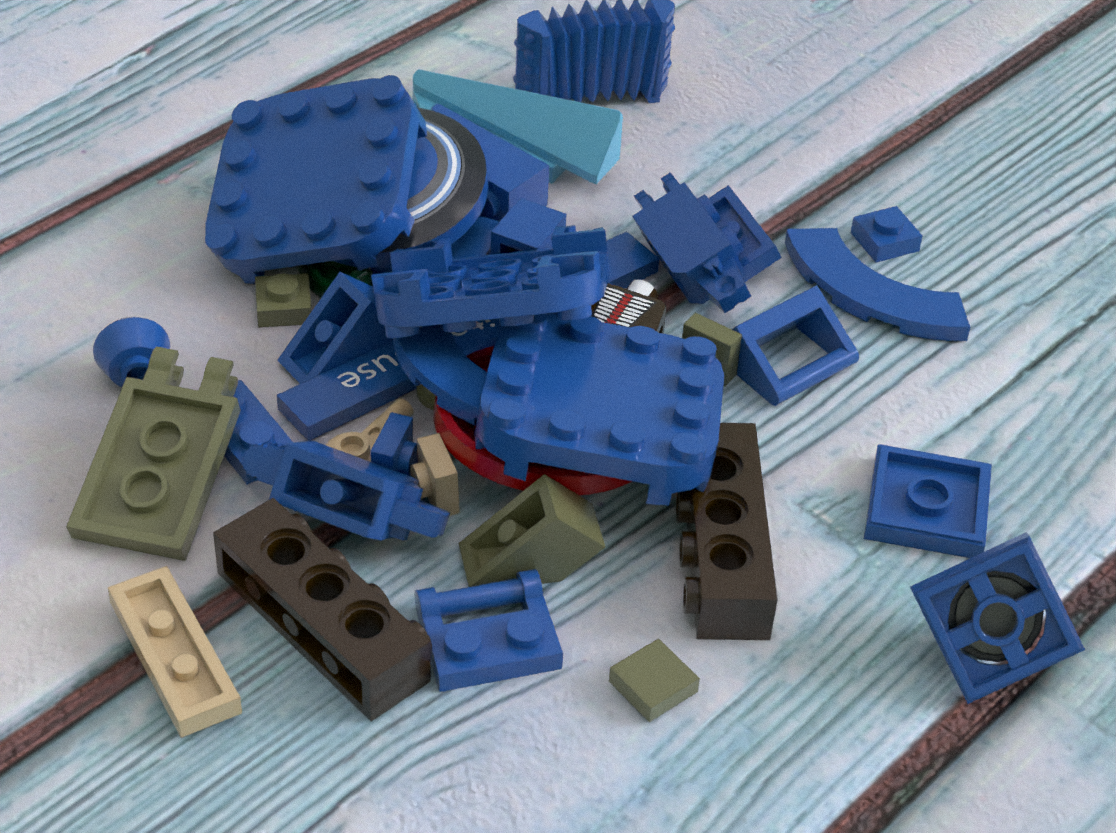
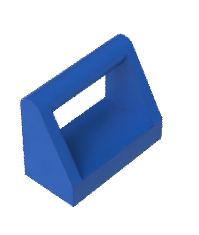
M817 285L732 329L742 334L737 376L774 406L859 361V353ZM797 328L828 353L779 379L760 346Z

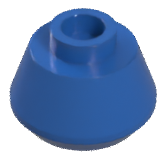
M125 317L112 322L98 334L93 345V356L98 367L116 385L123 387L126 377L143 380L154 348L157 346L170 349V340L165 329L158 323L141 317Z

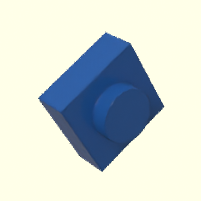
M897 206L853 217L850 232L875 263L920 251L923 237Z
M390 413L370 451L371 462L411 476L410 466L418 463L417 443L413 442V417Z

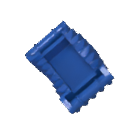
M585 0L579 14L568 3L562 17L552 6L548 21L539 10H533L518 17L517 38L514 40V45L516 46V69L513 76L515 89L566 100L573 99L576 102H581L585 95L592 103H594L599 91L609 102L612 91L615 92L620 100H622L627 91L632 100L635 101L640 90L649 103L660 102V96L668 84L669 68L672 65L670 50L672 32L675 30V25L673 24L674 2L670 0H648L643 9L639 1L634 0L628 9L622 0H617L613 8L606 0H602L596 10L588 0Z

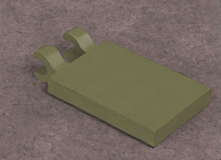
M156 346L151 354L144 379L126 377L66 525L71 538L186 561L241 411L238 399L233 397L238 385V378L230 376L234 366L233 361L210 357L206 364L199 390L179 387L183 378L184 368L175 365L179 356L178 350Z

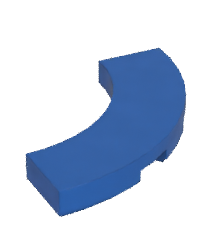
M837 228L786 230L785 245L797 270L808 283H816L832 296L831 303L866 322L872 317L900 326L899 333L904 335L943 341L968 340L970 324L959 292L921 289L879 274L851 253L841 239Z
M420 328V333L416 335L393 338L396 357L411 382L416 386L423 385L437 396V405L475 426L487 372L477 366L462 352L452 332H444L442 329Z

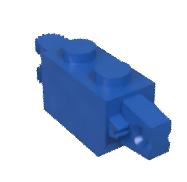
M669 172L661 178L666 194L656 201L644 190L634 195L642 210L632 216L648 245L655 255L659 257V261L689 303L704 304L711 300L726 313L734 309L738 303L744 302L751 297L743 279L747 276V273L738 258V255L745 250L729 225L722 229H719L716 223L721 221V218L705 194L697 199L685 182L679 184L672 173Z
M316 441L286 443V445H283V442L255 443V445H249V449H244L245 454L241 455L243 457L241 461L243 463L242 469L246 470V475H251V478H258V481L273 486L269 500L274 498L282 506L363 537L381 541L390 538L403 541L408 540L410 531L431 538L444 534L450 512L420 500L423 488L418 486L419 479Z

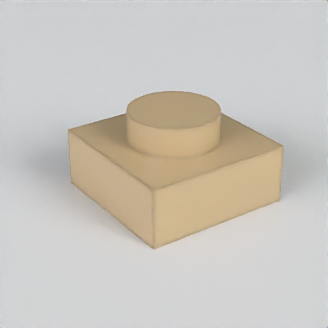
M436 433L417 438L418 463L410 466L411 477L419 479L418 486L423 488L421 499L427 497L431 505L450 512V516L459 514L458 472L440 434Z

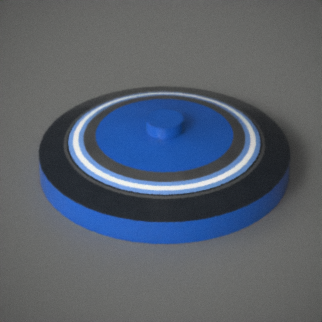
M418 108L426 121L427 137L417 138L407 201V209L415 221L409 237L399 234L390 246L374 256L378 261V265L369 268L391 267L389 253L396 249L430 247L431 240L450 238L452 244L463 236L480 216L486 203L489 188L484 152L474 135L454 119L432 110ZM350 258L334 261L340 264L355 266Z

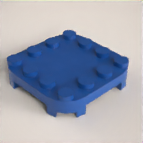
M388 75L382 78H369L288 92L259 101L245 100L234 108L232 112V120L234 122L230 125L222 144L205 223V243L223 266L240 276L245 284H255V276H264L265 270L348 258L353 261L360 271L378 265V261L374 256L390 246L399 234L409 237L415 221L407 209L417 138L427 137L426 121L397 76Z
M575 225L555 227L551 235L552 248L455 259H453L450 238L431 240L430 247L396 249L389 253L392 272L371 275L378 324L384 325L387 338H402L420 333L419 326L442 324L444 332H461L476 328L477 321L499 319L501 326H520L533 322L534 315L557 312L558 320L564 321L590 317L592 315L591 305L604 296L610 277L606 231L601 227L576 232Z
M547 313L534 315V321L529 324L502 326L496 337L480 397L475 430L476 449L486 448L487 451L505 462L504 475L526 481L529 463L533 462L648 484L646 504L669 506L672 493L692 490L694 488L704 492L710 479L719 441L724 386L722 365L715 357L717 347L711 340L703 337L693 336L683 339L673 335L658 333L654 329L645 326L625 327L604 323L592 316L564 321L558 320L557 314Z

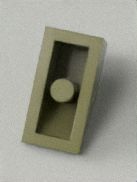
M545 474L458 543L469 587L516 579L517 572L532 569L538 571L542 584L560 582L606 547L593 504Z

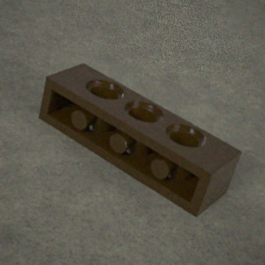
M720 423L717 450L710 479L704 492L694 488L676 493L677 523H687V531H681L680 567L690 568L691 577H684L683 610L684 614H694L696 639L771 640L778 599L756 423Z
M271 498L213 532L218 575L371 722L431 682L432 643L426 630L417 621H408L390 604L386 594L379 586L374 583H366L355 573L345 556L338 549H329L312 533L310 526L302 516L297 513L291 514L278 501Z

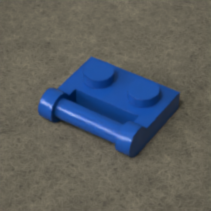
M536 569L517 572L516 579L436 593L434 587L415 590V606L419 624L426 630L432 643L431 665L439 692L562 669L563 651L543 596L540 575ZM521 603L523 609L521 611L450 624H443L442 621L444 616Z

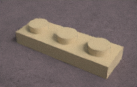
M167 566L108 587L110 604L181 738L242 714L241 697Z

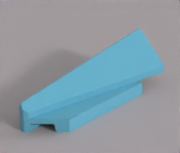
M418 69L412 77L413 101L418 108L431 110L432 106L439 103L549 165V183L551 184L565 170L591 183L598 184L620 159L623 115L618 110Z

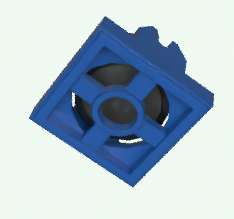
M1027 532L910 586L967 704L1085 650ZM1045 610L1046 619L1043 635L1036 644L1035 648L1028 654H1026L1025 651L1032 647L1033 643L1035 642L1036 638L1041 632L1043 615ZM960 649L976 657L979 660L993 662H1001L1007 660L1008 663L1002 665L980 663L977 660L971 658L970 656L964 654Z

